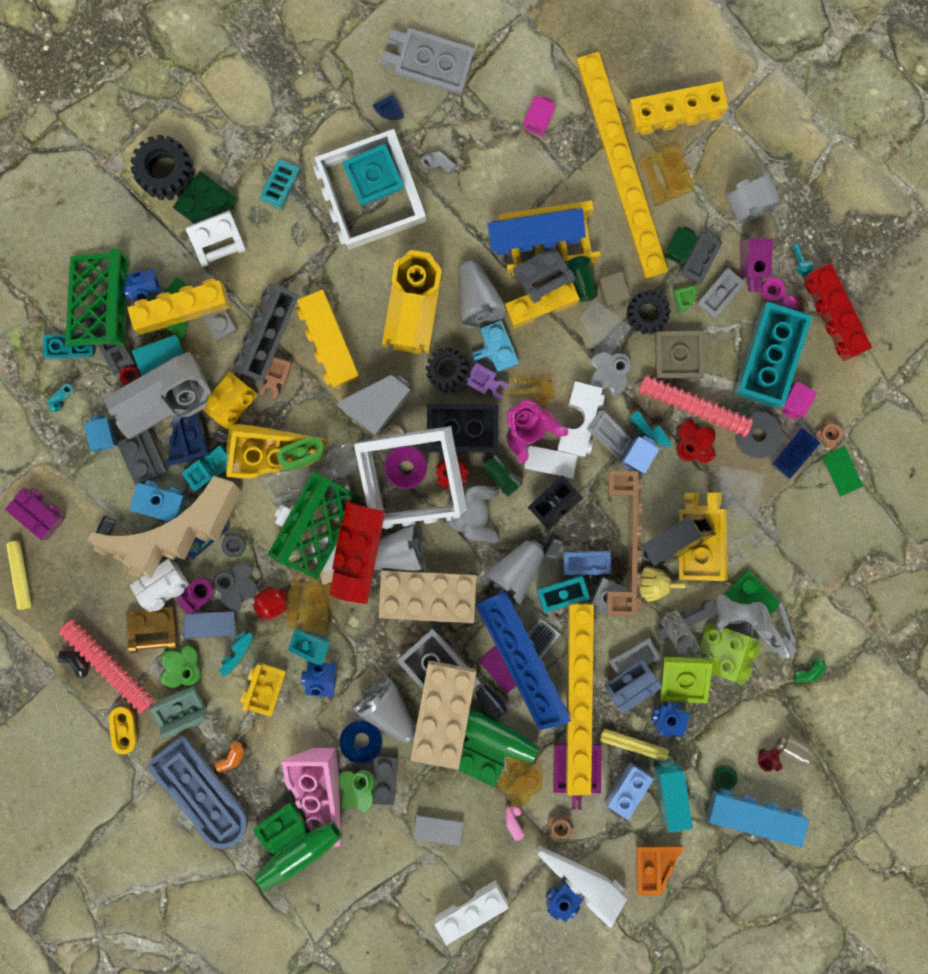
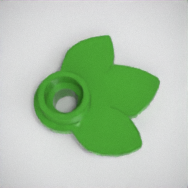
M186 644L182 648L181 653L173 650L164 651L162 653V664L166 671L159 677L161 683L171 688H177L182 684L185 686L195 685L201 677V671L197 665L198 654L191 645ZM187 670L190 671L189 678L186 677Z
M360 770L356 773L345 771L339 775V788L344 790L342 809H353L358 806L363 814L370 810L374 800L372 790L375 786V779L371 772L367 770ZM363 778L366 779V786L362 783Z

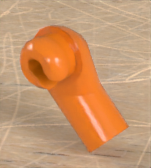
M231 743L227 758L215 761L218 773L235 768L241 763L244 756L242 743Z

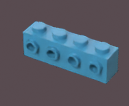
M720 789L719 792L712 790L705 815L709 823L796 847H803L809 819L803 815V811L789 807L788 811L780 809L779 804L766 801L765 804L758 803L756 798L748 795H743L742 798L733 796L734 792L726 789Z

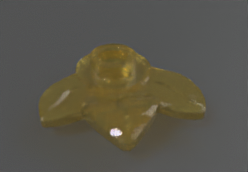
M508 759L506 760V765L509 773L497 781L496 787L506 794H511V806H523L529 802L532 794H536L541 790L543 778L537 771L530 770L526 762ZM530 777L536 781L533 787L527 785V779Z

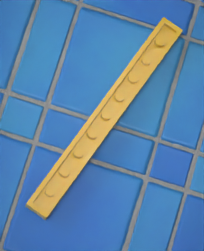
M595 52L579 57L576 63L644 279L666 274L668 268L600 53Z

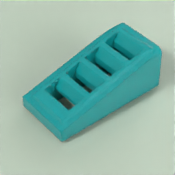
M278 159L259 197L260 201L283 211L301 168ZM281 168L292 171L291 176L281 172ZM277 177H283L287 179L288 182L285 183L280 180H277ZM274 184L284 187L283 191L274 188ZM273 192L280 195L279 199L270 196V193Z

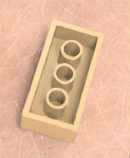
M381 570L379 618L474 623L476 575Z
M434 661L428 662L410 761L459 770L476 669Z

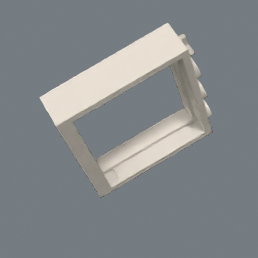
M394 129L315 157L317 163L316 166H313L318 180L323 179L325 187L321 188L325 201H331L333 207L329 209L333 223H339L341 230L337 231L341 245L346 243L348 250L427 222ZM386 144V146L390 147L414 216L351 238L326 168Z
M451 426L363 439L354 444L367 507L384 510L372 451L441 441L454 505L387 513L384 515L382 528H392L394 524L402 523L404 527L416 524V521L423 520L425 524L438 521V518H446L447 521L461 518L460 516L467 511Z

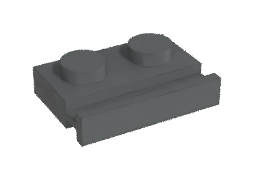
M149 429L133 439L126 438L117 442L136 486L137 483H145L146 480H152L168 472Z

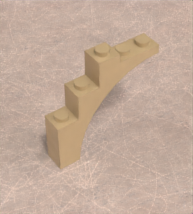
M213 476L204 492L188 509L161 527L128 536H107L91 532L87 541L94 546V551L102 555H106L107 552L113 554L114 558L122 561L129 568L128 572L139 578H142L143 575L152 578L163 555L173 560L176 557L185 560L196 537L203 541H208V539L218 541L241 491L234 482Z

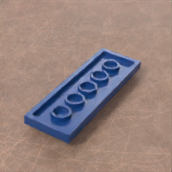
M501 592L476 603L475 606L538 729L543 730L557 727L571 721L568 710L557 693L556 686L551 682L546 672V667L540 660L534 643L529 639L524 629V624L518 617L513 607V602L506 592Z

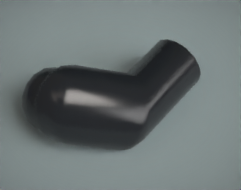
M59 652L58 662L71 664L76 677L84 678L88 675L89 664L85 661L84 656L81 657L80 653Z

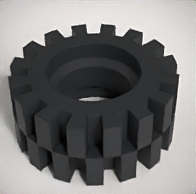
M652 290L642 291L635 295L629 303L626 311L628 315L626 317L630 321L629 325L633 326L636 332L640 331L644 335L646 333H649V335L654 334L656 331H660L669 321V314L671 313V309H669L670 304L669 301H665L666 297L664 295H659L660 292L655 291L654 293ZM644 304L653 305L657 310V317L652 321L642 319L640 316L641 306Z
M445 347V351L440 348L438 349L439 354L433 352L431 355L434 358L433 360L428 358L427 362L430 366L425 368L429 372L426 373L427 378L430 379L429 381L440 391L442 390L448 393V390L451 393L455 392V388L461 390V384L464 383L466 385L468 383L465 380L466 377H471V374L468 372L471 371L468 359L455 348ZM448 362L455 363V373L449 378L442 377V367Z

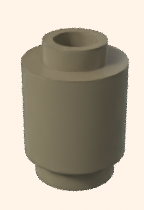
M790 734L781 736L775 746L778 749L779 756L797 766H807L813 756V750L809 748L808 744Z

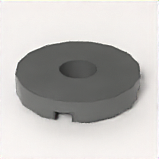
M765 412L747 414L746 418H753V424L747 436L742 437L740 433L738 435L735 434L737 447L742 453L751 458L770 456L777 451L782 442L783 433L781 425L775 417ZM755 429H761L764 432V439L761 442L754 440L752 436Z

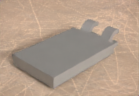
M411 28L407 29L406 34L390 29L387 43L399 46L397 55L384 51L381 59L382 66L396 68L395 75L458 95L462 94L475 48Z

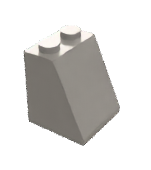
M389 375L339 401L337 406L375 437H379L384 428L388 426L412 395L409 389L411 386L401 376L398 375L395 378Z

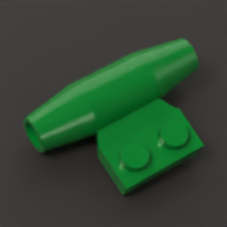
M469 710L465 736L469 739L463 743L458 771L494 788L505 765L504 756L532 764L540 746L516 729L493 720L483 713Z
M293 802L289 803L252 829L264 849L274 854L255 874L256 883L265 891L290 880L319 860L341 839L342 836L339 828L333 822H329L306 833L305 820Z

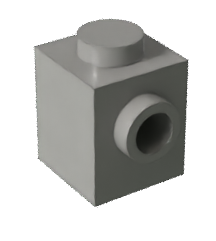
M601 577L590 600V603L594 604V610L606 615L607 591L623 592L625 587Z

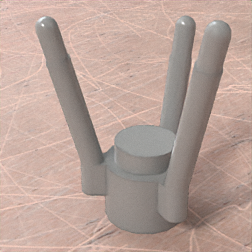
M780 602L778 606L787 636L785 634L780 635L772 625L775 632V638L772 642L770 639L762 636L755 627L753 630L764 640L773 653L777 652L781 659H786L797 652L794 645L796 639L792 634L783 603Z

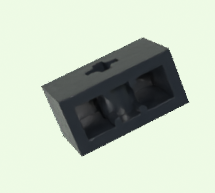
M562 475L527 508L550 530L583 497Z

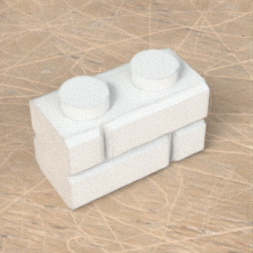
M168 558L157 566L152 578L142 576V578L132 583L130 587L136 595L139 604L144 609L152 612L161 609L165 605L164 602L170 598L181 595L184 592V588L189 586V583L179 565Z

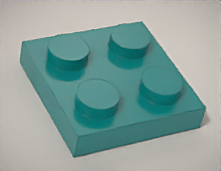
M386 144L342 162L361 207L404 189Z

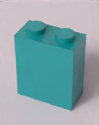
M673 760L660 761L659 765L653 766L662 823L669 833L693 829L684 770L676 762L673 763Z

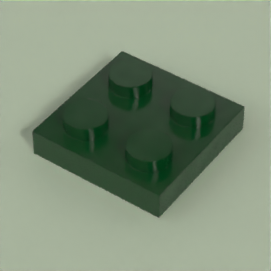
M199 171L172 208L195 224L223 212L231 211L239 199L205 173Z

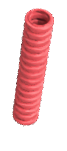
M648 374L644 377L639 394L645 393L646 397L652 396L653 400L657 398L660 400V403L664 401L667 406L671 404L674 409L678 407L680 411L683 412L685 410L689 415L692 413L694 417L700 416L701 420L707 419L708 423L712 421L715 426L719 424L722 429L726 427L729 432L733 430L737 435L738 433L742 434V437L748 435L753 424V418L750 417L748 419L744 414L740 416L739 412L733 413L732 409L726 410L725 406L719 407L718 403L712 404L710 400L708 402L704 401L705 398L703 397L699 399L697 398L698 395L692 396L691 392L685 393L684 389L678 390L677 386L671 387L670 383H667V385L663 384L664 381H656L657 378L655 377L651 379Z
M75 619L67 622L60 629L59 635L64 636V640L69 641V645L71 647L74 646V650L76 652L79 651L80 656H84L85 661L90 662V666L95 667V671L97 673L100 672L102 678L106 677V682H111V687H116V692H121V697L123 699L127 698V703H132V708H137L138 714L145 712L150 707V704L154 703L155 698H150V693H145L143 691L144 687H139V682H134V678L132 676L129 677L128 672H124L123 667L118 666V662L113 661V657L108 656V652L106 650L103 651L102 646H98L96 640L92 641V636H87V631H82V626L76 625Z

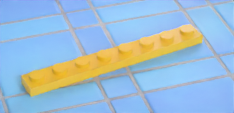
M592 603L568 604L567 710L571 721L567 723V796L591 795L594 605Z

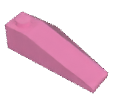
M311 748L283 759L282 767L285 784L288 790H292L296 798L295 804L298 809L301 808L309 831L333 822L341 832L339 768L336 748ZM341 839L333 847H340Z

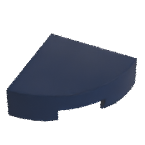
M393 95L372 105L375 112L385 119L399 120L404 118Z

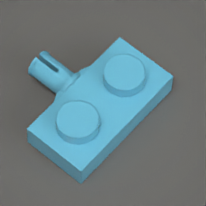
M502 320L480 328L479 331L484 341V348L471 352L475 362L488 357L493 363L496 373L519 364Z

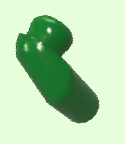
M814 659L812 662L813 667L808 671H794V682H816L827 671L824 659Z

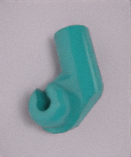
M62 385L59 390L47 399L49 411H61V403L73 392L71 385Z

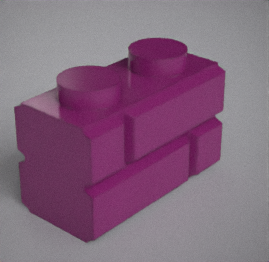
M21 489L5 510L40 540H48L65 520L60 515L62 513L61 509L53 503L48 505L42 500L44 495L37 489Z

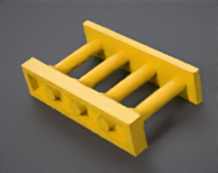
M592 200L499 214V220L582 208L586 238H580L582 254L568 256L566 241L557 242L559 255L566 265L571 259L578 256L589 257L591 265L596 264L595 261H598L601 256L600 251L591 252L587 219L594 210ZM543 244L534 246L535 256L544 252ZM520 248L511 249L513 264L507 265L506 268L507 274H512L514 277L516 276L513 273V268L522 264Z

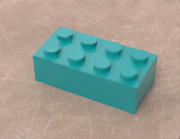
M770 302L762 305L733 395L776 409L784 407L813 316Z

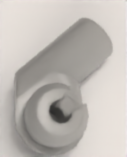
M440 151L425 153L421 158L423 167H441L448 174L456 167Z

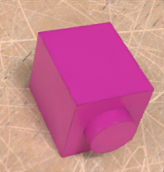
M535 96L524 119L523 128L544 137L554 116L556 104L548 97Z
M796 381L790 386L784 407L779 409L784 411L783 415L789 419L804 418L818 392Z

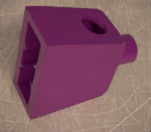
M749 238L740 241V277L748 278V292H762L763 278L771 277L773 238ZM755 263L757 265V271L754 270Z

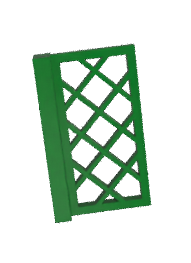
M119 248L110 249V253L70 256L65 345L68 347L111 343L115 346L125 345L127 298L123 285H126L129 257ZM109 260V267L101 273L96 267L102 261ZM87 262L89 266L79 275L77 273V263ZM95 270L100 276L90 285L85 279ZM105 280L108 283V288L100 295L95 289ZM84 282L88 288L78 297L76 295V288ZM94 292L99 298L89 307L83 301ZM104 302L107 305V310L99 317L94 311ZM82 304L87 310L77 319L74 316L75 310ZM92 314L98 320L87 329L82 323ZM103 324L106 327L105 337L96 338L93 333ZM81 326L86 332L80 339H73V333Z
M313 471L267 555L282 565H287L312 578L318 579L337 544L340 524L343 523L345 508H342L341 499L350 496L355 504H359L362 497ZM330 485L333 487L334 496L325 500L324 494ZM336 501L338 511L328 515L326 505ZM322 508L323 517L313 520L315 510ZM339 516L340 523L336 528L331 529L329 520ZM325 523L326 532L317 535L315 526ZM310 528L312 538L302 541L301 536L304 530ZM328 537V545L320 550L318 541ZM313 543L315 552L305 556L303 547ZM299 549L300 559L293 562L289 561L292 552ZM316 558L317 565L312 572L308 570L307 561Z

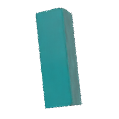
M177 335L132 350L141 376L184 354Z

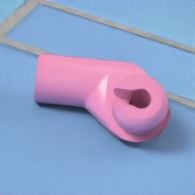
M517 803L511 806L508 805L505 809L506 827L515 841H519L525 836L516 820V816L522 813Z

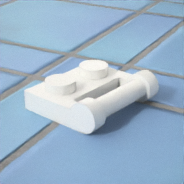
M230 210L186 227L202 267L208 266L211 261L237 251L239 253L246 251ZM233 237L235 243L205 254L203 247Z

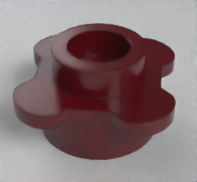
M772 748L767 751L761 749L759 751L758 764L762 770L766 772L772 770L779 772L782 770L783 765L780 763L777 749Z

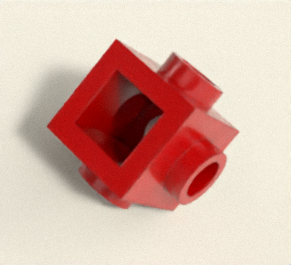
M458 457L462 485L464 486L469 481L466 478L469 474L466 469L469 466ZM442 459L436 466L438 470L435 474L438 476L436 481L446 490L448 487L450 488L445 459Z

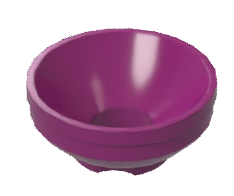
M401 446L389 453L385 460L384 470L386 477L394 486L410 489L416 487L424 480L427 473V462L424 455L418 449L411 446ZM404 461H409L413 464V472L409 475H403L400 472V464Z

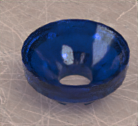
M357 720L348 724L343 729L339 739L340 750L344 757L356 764H366L373 761L379 755L383 744L379 729L365 720ZM359 733H364L369 737V743L364 747L358 746L355 742V737Z

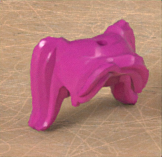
M524 400L518 406L511 407L507 412L506 417L510 431L506 439L508 446L516 454L519 463H525L528 460L529 453L526 445L541 439L548 430L559 437L568 435L567 427L561 426L552 413L542 410L532 400Z

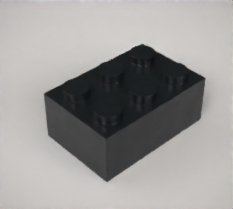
M427 404V430L451 426L456 454L498 453V405ZM441 441L428 442L427 453L444 454Z

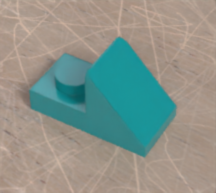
M295 628L288 651L314 664L323 665L330 642L328 638Z

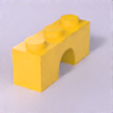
M566 283L541 297V300L535 304L528 295L505 303V312L512 330L534 322L535 319L554 311L557 313L577 305L579 297L574 284L571 283L569 285Z

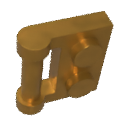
M175 606L162 607L152 612L146 609L126 611L128 650L130 654L138 653L139 650L169 647V649L178 648ZM168 631V638L138 641L137 634Z

